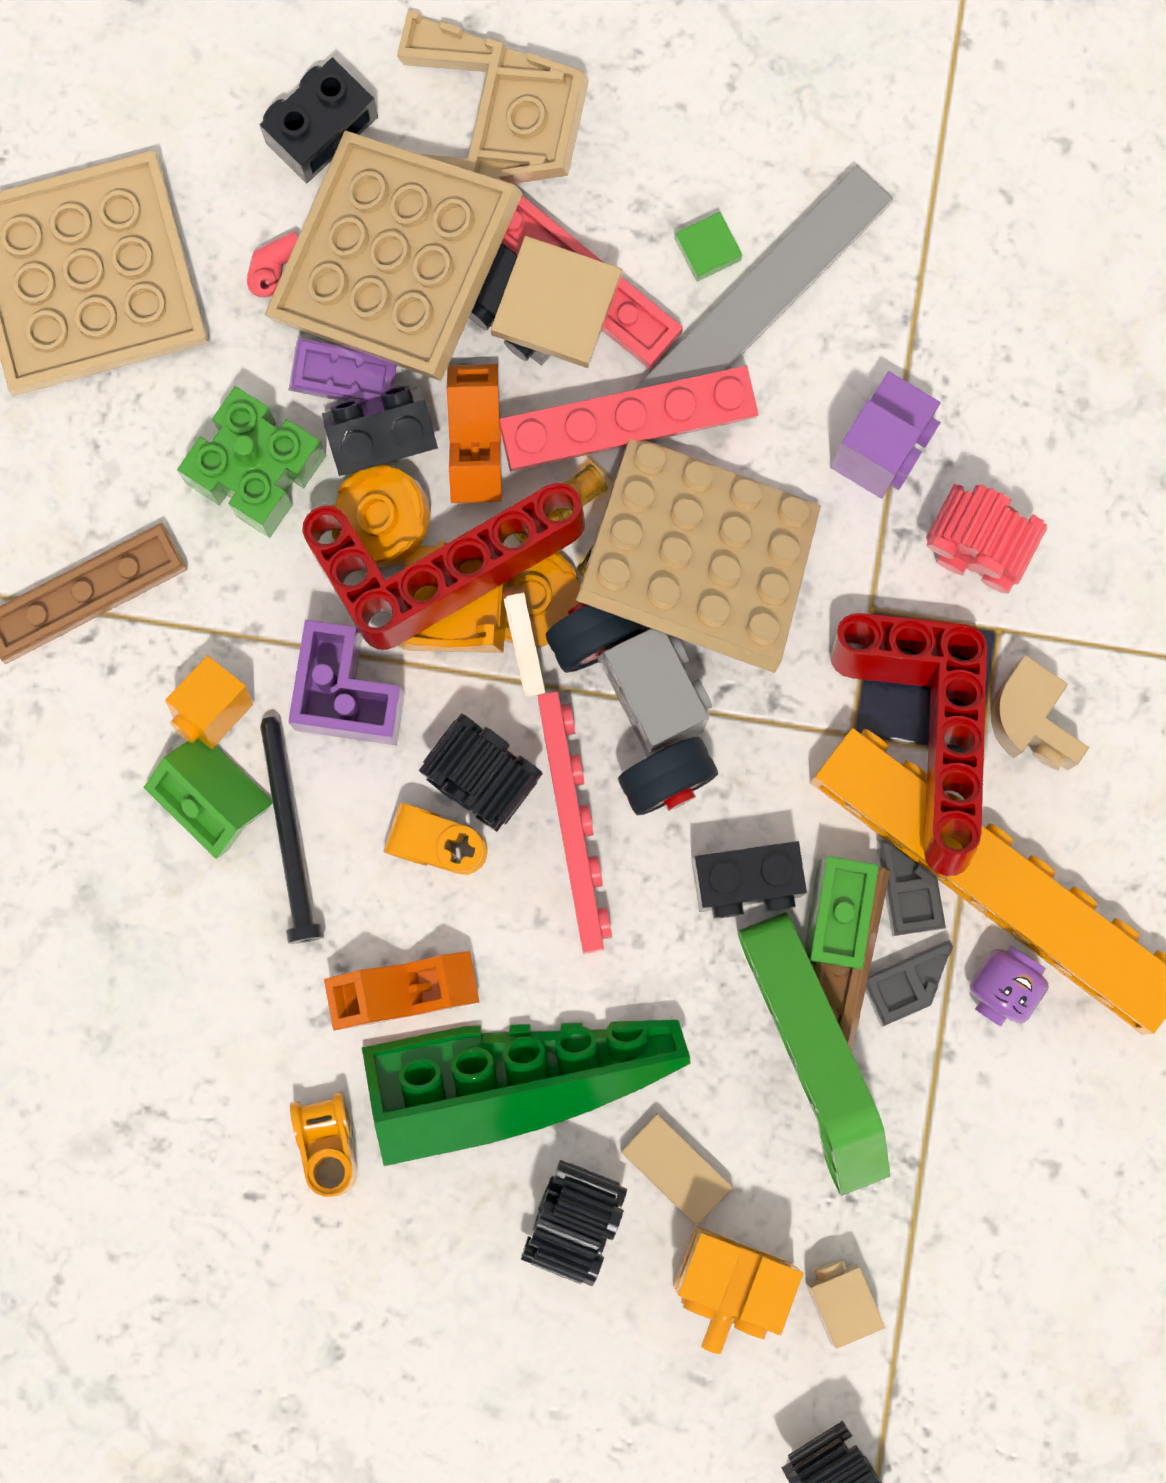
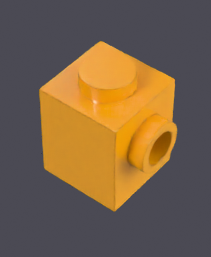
M208 655L165 700L173 717L170 725L175 731L190 743H194L199 739L211 750L253 706L246 685Z

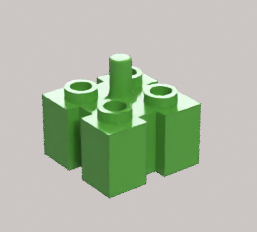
M234 386L212 418L219 432L211 443L200 436L177 468V471L188 486L219 506L226 496L230 497L231 499L228 504L236 517L268 538H271L293 506L286 492L293 482L304 489L326 458V453L319 439L288 419L284 421L279 429L276 428V422L270 408Z

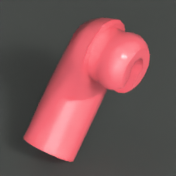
M295 231L253 252L247 273L248 289L255 296L265 298L274 294L281 278L283 264L288 262L298 239Z

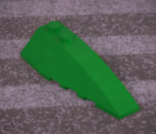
M679 1020L614 1021L609 1023L607 1029L595 1030L583 1027L582 1023H561L560 1031H531L530 1024L510 1025L509 1032L482 1033L481 1026H463L362 1047L373 1121L384 1166L487 1145L540 1130L590 1112L634 1093L691 1064Z

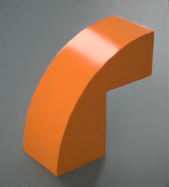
M498 364L448 365L446 389L450 441L449 482L451 503L502 502L501 431L498 423L500 419Z
M470 951L438 955L406 964L363 969L324 979L333 1031L480 1003Z

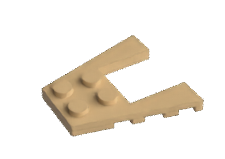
M408 10L397 54L403 65L487 72L468 158L420 155L511 184L568 176L589 84L585 73L530 52L527 55L507 48L504 43L488 37L486 40L463 32L458 26L444 21L437 23L423 18L416 11Z

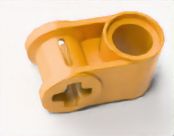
M399 803L383 852L420 865H431L456 874L469 875L483 867L487 860L488 849L485 840L474 829L444 819L443 816L405 803ZM464 837H469L468 845L475 849V853L472 858L463 857L461 863L456 864L457 856L450 852V847L452 843L461 844Z
M343 1092L334 1093L333 1099L303 1106L299 1101L290 1103L292 1127L297 1146L300 1149L308 1187L314 1193L323 1197L341 1196L347 1193L356 1182L357 1165L351 1140L350 1117ZM332 1116V1119L329 1121L310 1124L313 1120ZM330 1157L339 1159L345 1168L343 1181L339 1186L332 1189L325 1187L318 1177L320 1164Z

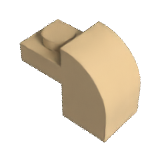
M1026 655L1014 665L995 694L991 707V724L994 735L1001 747L1013 758L1024 752L1029 744L1035 748L1032 753L1034 757L1054 770H1059L1062 766L1069 770L1080 763L1090 747L1046 718L1068 686V683Z

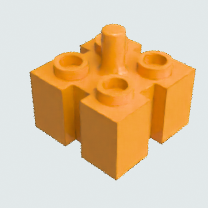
M695 1226L673 1286L677 1295L682 1297L681 1303L684 1304L683 1308L711 1319L701 1347L719 1355L722 1353L732 1323L735 1324L734 1328L760 1339H765L767 1331L781 1336L804 1273L793 1263Z

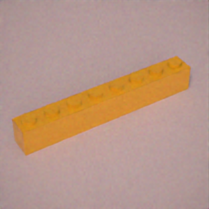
M852 728L810 782L814 787L884 840H888L895 845V848L917 864H921L936 875L938 880L1139 1033L1154 1034L1166 1018L1165 953L1156 950L1154 954L1137 943L1140 935L1133 928L1116 918L1109 922L1095 911L1098 904L1092 897L1076 887H1072L1068 891L1052 879L1056 872L1047 863L1034 855H1030L1028 859L1011 848L1014 840L1003 830L991 823H988L986 827L982 826L980 843L970 865L963 873L956 876H944L936 873L929 867L924 855L927 774L910 761L905 760L901 765L885 753L889 748L888 745L871 731L864 729L860 734ZM946 792L949 798L957 801L962 800L956 795ZM942 839L944 844L950 848L963 849L962 845L954 839Z

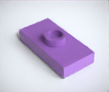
M298 338L288 391L339 401L358 399L360 402L381 397L380 394L394 387L397 365L347 347Z

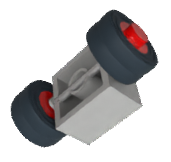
M584 603L574 606L567 612L568 616L557 622L546 632V640L551 650L555 653L560 668L565 673L578 671L598 662H603V670L647 757L625 770L618 777L619 784L627 796L633 812L637 816L644 815L666 806L668 811H671L695 799L694 791L712 781L718 775V770L713 759L709 756L703 740L697 736L704 732L709 720L708 710L712 708V703L699 679L691 683L684 664L689 660L681 641L677 637L667 636L666 633L655 629L645 632L644 625Z

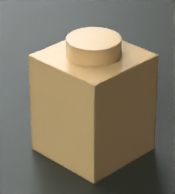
M839 1259L814 1270L817 1279L807 1282L806 1286L829 1341L836 1349L885 1329L867 1282L858 1265L852 1263L846 1266L844 1260Z

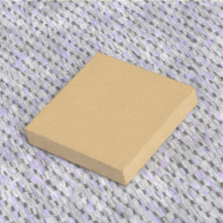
M525 236L492 324L491 335L588 368L620 282L622 268Z

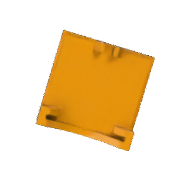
M439 541V546H419L416 552L405 559L404 569L447 543ZM468 560L460 566L458 572L472 574L481 568L483 562ZM508 581L398 646L408 651L504 653L506 607L502 591H504L505 587H508ZM434 586L421 587L416 591L413 598L418 601L431 599L436 594L438 588Z

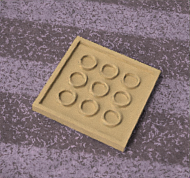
M344 131L265 315L280 324L441 381L523 192L514 184Z
M155 150L0 191V360L7 387L12 396L209 343L159 158Z
M629 439L624 449L576 601L775 673L783 658L821 505L650 441Z

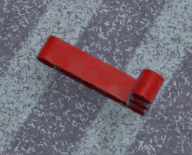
M553 483L536 491L386 580L348 518L340 509L333 506H320L313 509L307 514L303 522L302 532L314 558L363 639L373 648L388 650L407 641L575 542L585 529V517L578 492L572 486L565 483ZM557 508H567L573 511L567 519L562 521H553L548 518L549 514ZM330 530L341 531L339 538L329 544L319 542L325 532ZM513 534H523L528 537L526 542L518 547L503 545L505 539ZM468 560L483 562L481 568L472 574L458 572L460 566ZM351 572H367L365 578L356 585L344 584L345 578ZM434 586L438 588L436 594L431 599L418 601L413 598L416 591L421 587ZM380 612L392 614L390 621L382 627L369 626V622L375 614Z
M865 613L848 615L838 625L830 654L831 664L838 673L852 679L931 687L924 855L925 861L936 873L944 876L959 875L970 865L980 843L982 833L987 667L986 639L976 628L965 624ZM848 643L860 644L865 649L853 648ZM900 648L910 649L917 655L905 654ZM951 654L962 655L967 660H958L954 658ZM949 699L961 700L966 706L954 705ZM947 744L957 745L964 749L966 753L954 752L947 747ZM944 791L957 792L964 800H953ZM942 839H954L962 845L963 849L950 848L944 844Z

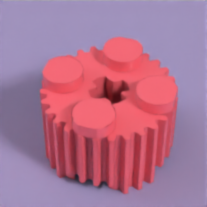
M953 484L926 536V546L939 554L936 562L948 571L963 575L965 570L969 569L982 576L981 581L986 586L1000 593L1009 594L1013 585H1018L1047 530V524L1044 523L1043 519L1038 518L1034 514L1031 515L1029 521L1019 516V513L1009 505L1012 499L1005 496L1004 493H998L994 489H988L981 484L976 485L972 493L969 491L964 492V486Z

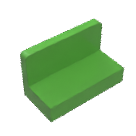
M199 739L194 743L187 741L164 756L143 787L215 859L226 853L243 829L265 813L272 805V800L217 746L211 750Z
M826 856L819 860L804 948L811 964L822 963L857 970L863 969L879 865Z

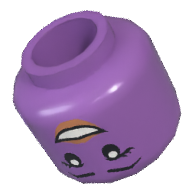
M1010 945L1007 951L1002 949L992 950L969 985L972 994L980 1000L975 1010L999 1026H1002L1006 1019L1015 1023H1025L1048 991V981L1042 975L1046 968L1012 945Z

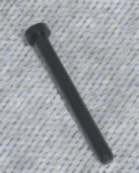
M267 717L262 719L260 730L293 928L286 930L288 944L311 942L324 938L322 924H314L281 724L276 717Z

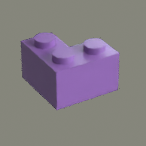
M888 371L871 400L868 399L841 442L830 468L881 499L890 486L900 490L922 453L921 450L915 447L916 443L926 448L941 423L933 418L941 402Z
M305 620L288 723L295 731L397 746L405 695L401 686L355 679L362 641L357 627Z

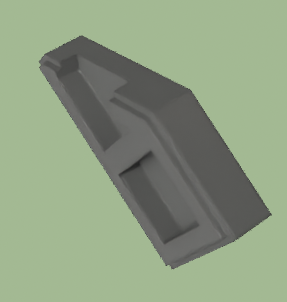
M888 840L878 841L877 848L880 866L890 871L885 896L892 937L945 929L946 925L937 876L899 851Z
M950 940L868 976L865 991L881 1027L932 1005L939 986L938 983L953 949Z

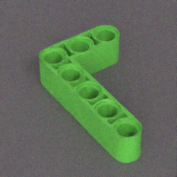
M787 912L737 930L747 962L817 1119L824 1158L839 1194L843 1196L889 1178L890 1167L886 1137L879 1112Z

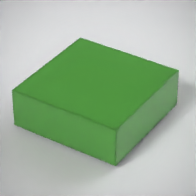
M720 212L675 233L674 239L697 282L742 260V253Z

